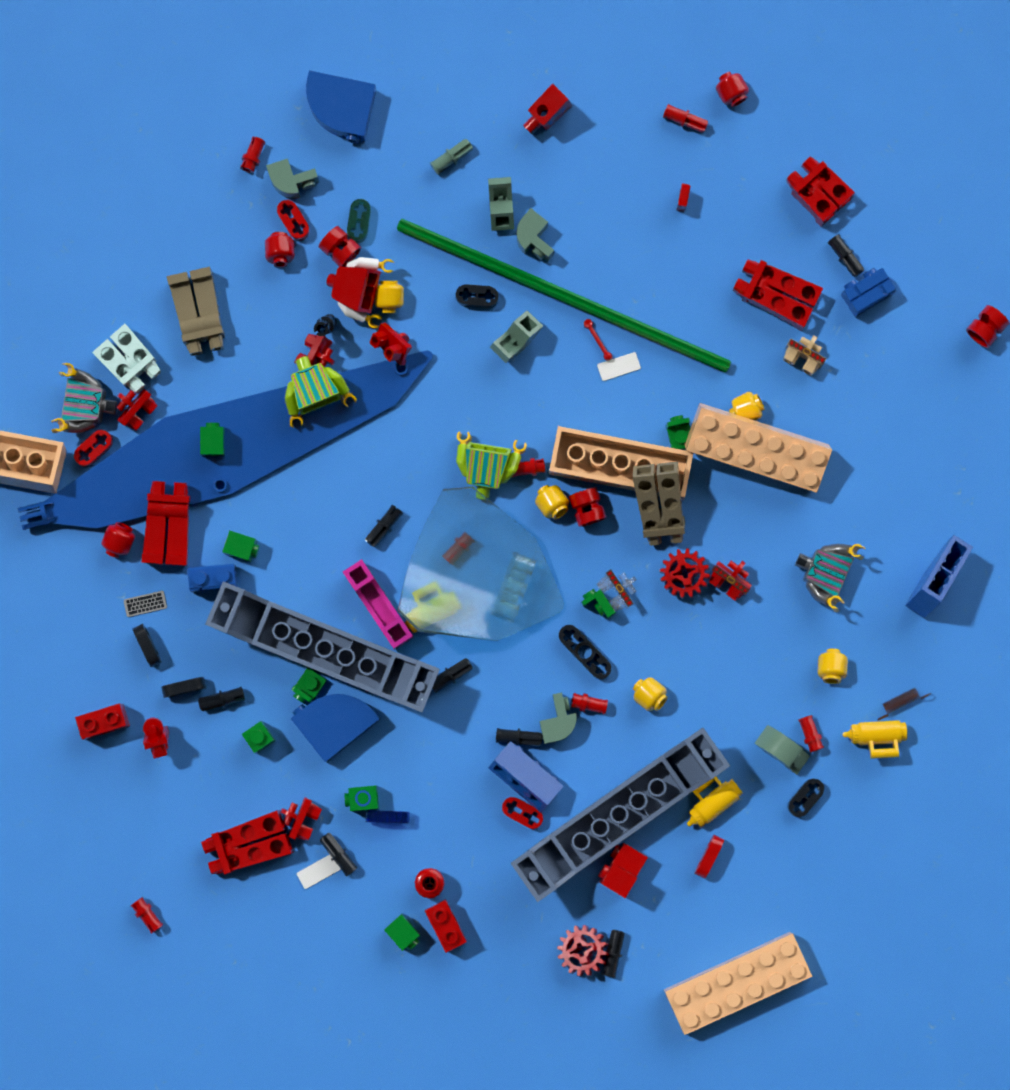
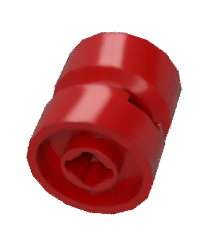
M336 226L327 233L318 247L327 256L332 255V260L339 267H346L348 262L356 258L362 248L353 239L348 240L347 233L339 226Z
M986 305L978 315L979 320L974 319L967 327L966 332L976 343L982 347L989 348L997 339L996 334H1001L1009 325V320L998 309Z
M597 487L569 496L572 508L577 510L575 517L578 527L591 525L607 518L603 506L599 505L601 499ZM591 506L592 511L585 512L584 508Z

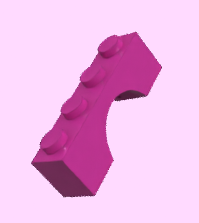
M362 559L343 571V574L394 650L414 638Z

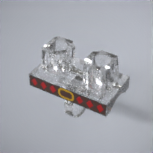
M611 569L604 574L605 577L596 585L603 594L612 588L615 590L618 596L608 601L614 611L622 610L625 607L628 609L633 606L634 603L625 591V588H627L631 595L634 594L636 589L632 584L637 581L636 577L628 579L626 574L622 573L619 575L623 582L621 584Z

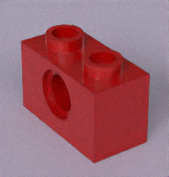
M120 703L75 717L82 740H88L130 727L124 704Z
M446 899L425 909V913L445 953L467 942Z

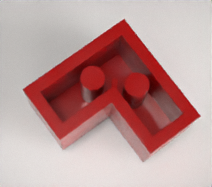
M622 843L621 846L618 844L615 846L610 855L613 860L609 866L606 864L603 866L598 876L601 878L599 882L626 898L648 857L629 845Z

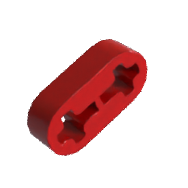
M281 201L277 206L280 220L293 239L297 241L305 240L309 235L310 229L303 215L293 201ZM284 206L288 208L293 207L291 210L293 218L290 219L286 213L282 215ZM294 222H297L300 227L304 226L303 234L293 233L296 230Z
M105 430L94 432L75 450V461L83 467L94 464L111 448L113 444L112 436ZM98 436H107V438L105 439L107 444L105 446L99 444L96 448H94V446L99 442L97 439ZM93 449V451L90 452L88 455V457L90 458L88 461L84 459L80 461L82 457L80 453L82 451L87 453L88 451Z
M509 797L503 802L502 810L507 817L531 829H535L542 824V813L526 802L515 797ZM513 800L516 801V806L522 810L521 814L515 811L512 814L508 813L506 804L512 803ZM524 812L533 814V812L538 813L537 818L539 822H533L532 825L528 824L529 819L523 816Z
M715 834L712 836L694 874L704 879L707 877L721 850L724 839Z

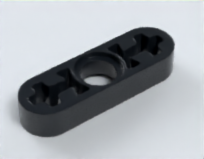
M565 625L559 631V640L595 678L605 679L611 673L609 661L575 626ZM565 630L568 632L573 630L575 632L573 637L576 641L579 638L583 640V642L576 646L575 650L570 647L574 645L570 639L567 641L563 639L565 636L563 632ZM586 645L590 647L592 654L589 658L583 659L579 656L578 650L581 646ZM595 654L599 656L596 659L597 663L600 665L606 664V674H596L597 667L593 663L589 667L586 663L590 662Z

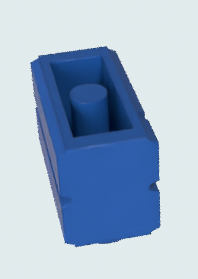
M873 268L863 274L864 279L857 282L854 279L844 286L845 290L841 296L849 306L854 317H857L896 292L895 286L883 268L877 271Z
M225 564L188 568L189 591L192 593L220 590L223 581L238 587L236 565Z

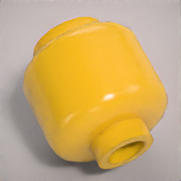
M380 281L374 298L375 306L382 308V313H396V308H401L404 305V287L398 284V281Z
M748 391L732 400V408L729 409V412L756 421L762 417V411L765 408L759 395Z
M545 485L538 490L535 504L546 518H553L555 520L566 514L569 499L557 485L550 487Z
M830 648L825 653L819 655L817 673L824 683L839 684L841 680L847 677L848 658L840 653L839 649Z
M648 677L644 681L642 679L638 680L633 687L635 691L634 701L646 711L660 710L668 699L666 688L652 677Z

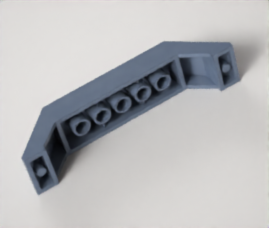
M224 581L205 623L209 627L419 712H423L440 671L439 668L396 653L302 615Z
M701 728L547 835L511 862V865L536 901L539 902L576 873L689 793L730 767V765L705 729Z

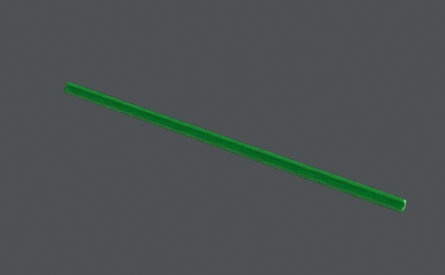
M401 219L397 225V230L720 371L727 372L731 365V361L410 221Z

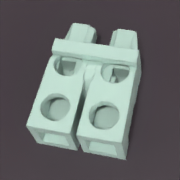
M124 324L110 336L114 343L124 352V356L108 339L92 353L126 388L129 387L137 394L145 387V384L138 377L146 372L153 380L161 373V370L155 363L156 359L129 327Z

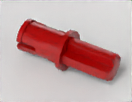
M670 104L667 105L663 114V118L681 124V127L687 126L701 133H704L708 125L707 120L690 114L689 110L686 112Z

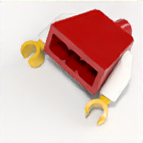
M359 257L348 262L346 267H338L336 274L328 275L326 283L327 286L333 288L331 296L334 300L338 301V306L345 316L360 322L367 321L371 328L379 327V325L372 323V318L376 317L382 320L381 315L373 314L370 316L367 313H371L381 274L378 268L386 273L394 272L393 270L385 269V264L387 262L394 263V261L385 259L383 262H379L378 259Z

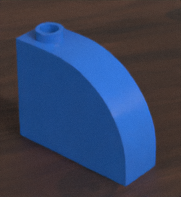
M309 70L306 94L310 110L316 121L328 132L346 138L348 142H365L376 95V85Z
M953 535L934 558L905 606L923 618L933 611L942 602L973 546Z
M344 694L323 696L314 700L306 707L302 704L292 712L295 716L291 718L326 763L381 720L366 703Z

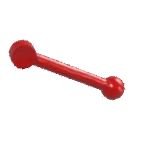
M586 319L584 327L590 330L604 354V359L606 361L611 360L612 354L607 352L592 327L593 322L590 319Z

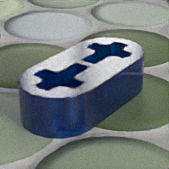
M366 810L365 822L409 823L410 812Z

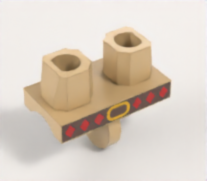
M813 335L811 340L802 336L799 341L800 343L790 339L785 347L787 350L783 361L794 365L798 357L805 359L806 363L802 371L812 376L818 368L823 366L826 358L817 354L822 347L815 344L817 337Z

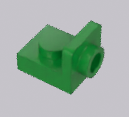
M683 415L672 417L670 422L666 423L670 447L674 449H686L685 443L690 431V419L683 418Z
M592 589L583 595L585 599L581 602L583 607L596 600L597 603L594 607L601 617L605 615L608 619L616 613L601 589L597 592Z
M307 667L296 685L291 689L295 692L293 697L303 704L306 701L311 703L327 680Z

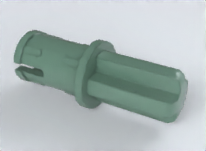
M464 139L450 150L446 149V152L433 162H430V165L436 174L439 175L453 163L456 165L460 158L473 150V147L467 139Z

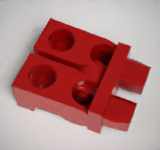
M810 156L801 166L808 175L802 178L794 171L787 177L786 182L793 189L791 194L797 198L800 204L812 214L815 221L822 227L853 198L855 192L827 167L824 161L819 163Z

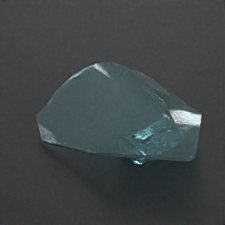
M473 486L443 489L413 551L397 611L418 632L498 641L561 612L564 606L562 596L536 538Z

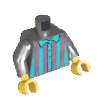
M62 363V365L68 367V372L66 374L59 372V375L63 377L71 376V378H67L62 416L51 421L59 424V429L51 430L53 433L64 431L81 434L94 428L96 423H101L103 413L116 414L117 401L105 400L106 391L102 389V385L97 379L85 371L74 368L70 363Z
M838 543L822 546L814 552L812 558L801 553L799 554L795 566L807 570L803 581L806 582V588L814 600L830 606L837 613L840 611L835 607V604L837 602L845 604L838 595L854 559L850 556L862 560L864 557L857 555V551L859 549H866L860 544L852 546Z

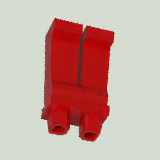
M747 259L742 272L752 276V279L748 283L738 278L733 291L743 297V302H749L756 307L762 308L792 324L794 328L803 331L823 288L767 265V262L763 260L758 263Z
M153 481L151 492L147 494V519L141 563H164L167 518H169L165 564L188 565L189 503L191 496H188L187 483L174 482V495L165 494L166 482Z
M280 810L228 830L211 834L212 837L202 841L201 844L205 854L216 850L219 859L208 863L211 874L223 872L227 874L236 869L294 853L287 833L242 848L243 844L285 831L286 828L283 824Z

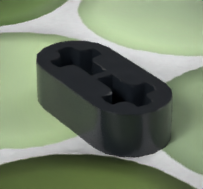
M465 284L459 286L456 290V300L461 306L492 308L498 302V292L491 286ZM464 290H468L470 295H476V297H468L467 301H463V297L459 296V294H463ZM487 292H491V296H494L495 299H491L490 303H487L485 298H478V295L485 296Z
M140 624L132 628L150 667L162 663L145 625Z
M198 677L161 686L163 698H169L206 689L204 677Z
M808 779L789 800L787 806L789 813L795 817L806 815L823 795V783L818 779ZM817 783L818 794L812 793L807 797L806 794L810 790L808 785ZM804 798L806 800L802 804L804 810L802 812H794L795 806L793 802H800Z

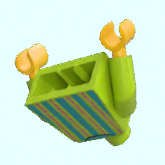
M308 356L301 357L295 361L299 371L291 375L292 381L287 384L285 403L288 414L291 415L290 426L294 428L292 422L294 419H299L302 426L303 417L301 415L341 400L346 407H348L346 404L348 397H352L356 403L357 399L349 392V388L342 375L330 367H323L321 363L312 366Z
M458 432L456 436L460 444L457 447L456 463L461 474L466 477L468 484L477 486V497L489 498L490 488L498 489L501 483H507L517 472L522 458L520 454L526 451L527 444L525 442L523 449H517L516 444L518 440H515L513 443L514 452L511 453L512 449L473 443L471 442L472 436L469 432H467V438L461 440V432Z

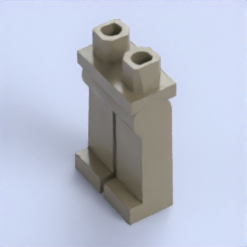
M210 266L189 271L200 317H198L188 273L183 272L166 276L182 332V341L187 346L190 355L202 354L201 343L209 341L211 351L222 350L225 333L222 329L213 272Z
M678 462L657 464V482L662 508H660L654 464L633 466L632 478L641 515L644 538L648 539L650 546L661 544V536L670 535L672 543L683 542L685 517L683 516Z

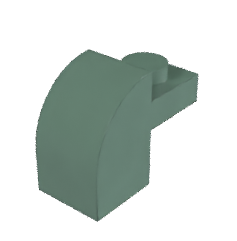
M288 158L266 165L273 187L280 195L286 198H301L298 189H311L316 186L315 183L319 182L315 168L293 175Z
M511 177L488 179L492 231L514 229Z
M532 208L528 210L518 224L517 243L524 254L532 248L531 252L538 259L542 260L544 258L549 261L554 255V249L539 238L547 229L548 221Z
M527 310L511 324L502 336L492 343L490 348L507 363L531 343L543 325Z
M562 692L552 695L557 717L539 721L544 744L563 740L571 734L576 725V713L567 715L566 711L570 710L568 698L563 697Z
M769 725L766 726L754 743L796 775L810 757L802 750V747Z

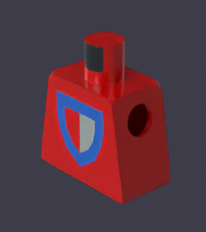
M552 83L528 109L531 117L523 126L532 135L541 126L548 130L572 107V104ZM543 111H548L545 116H540Z

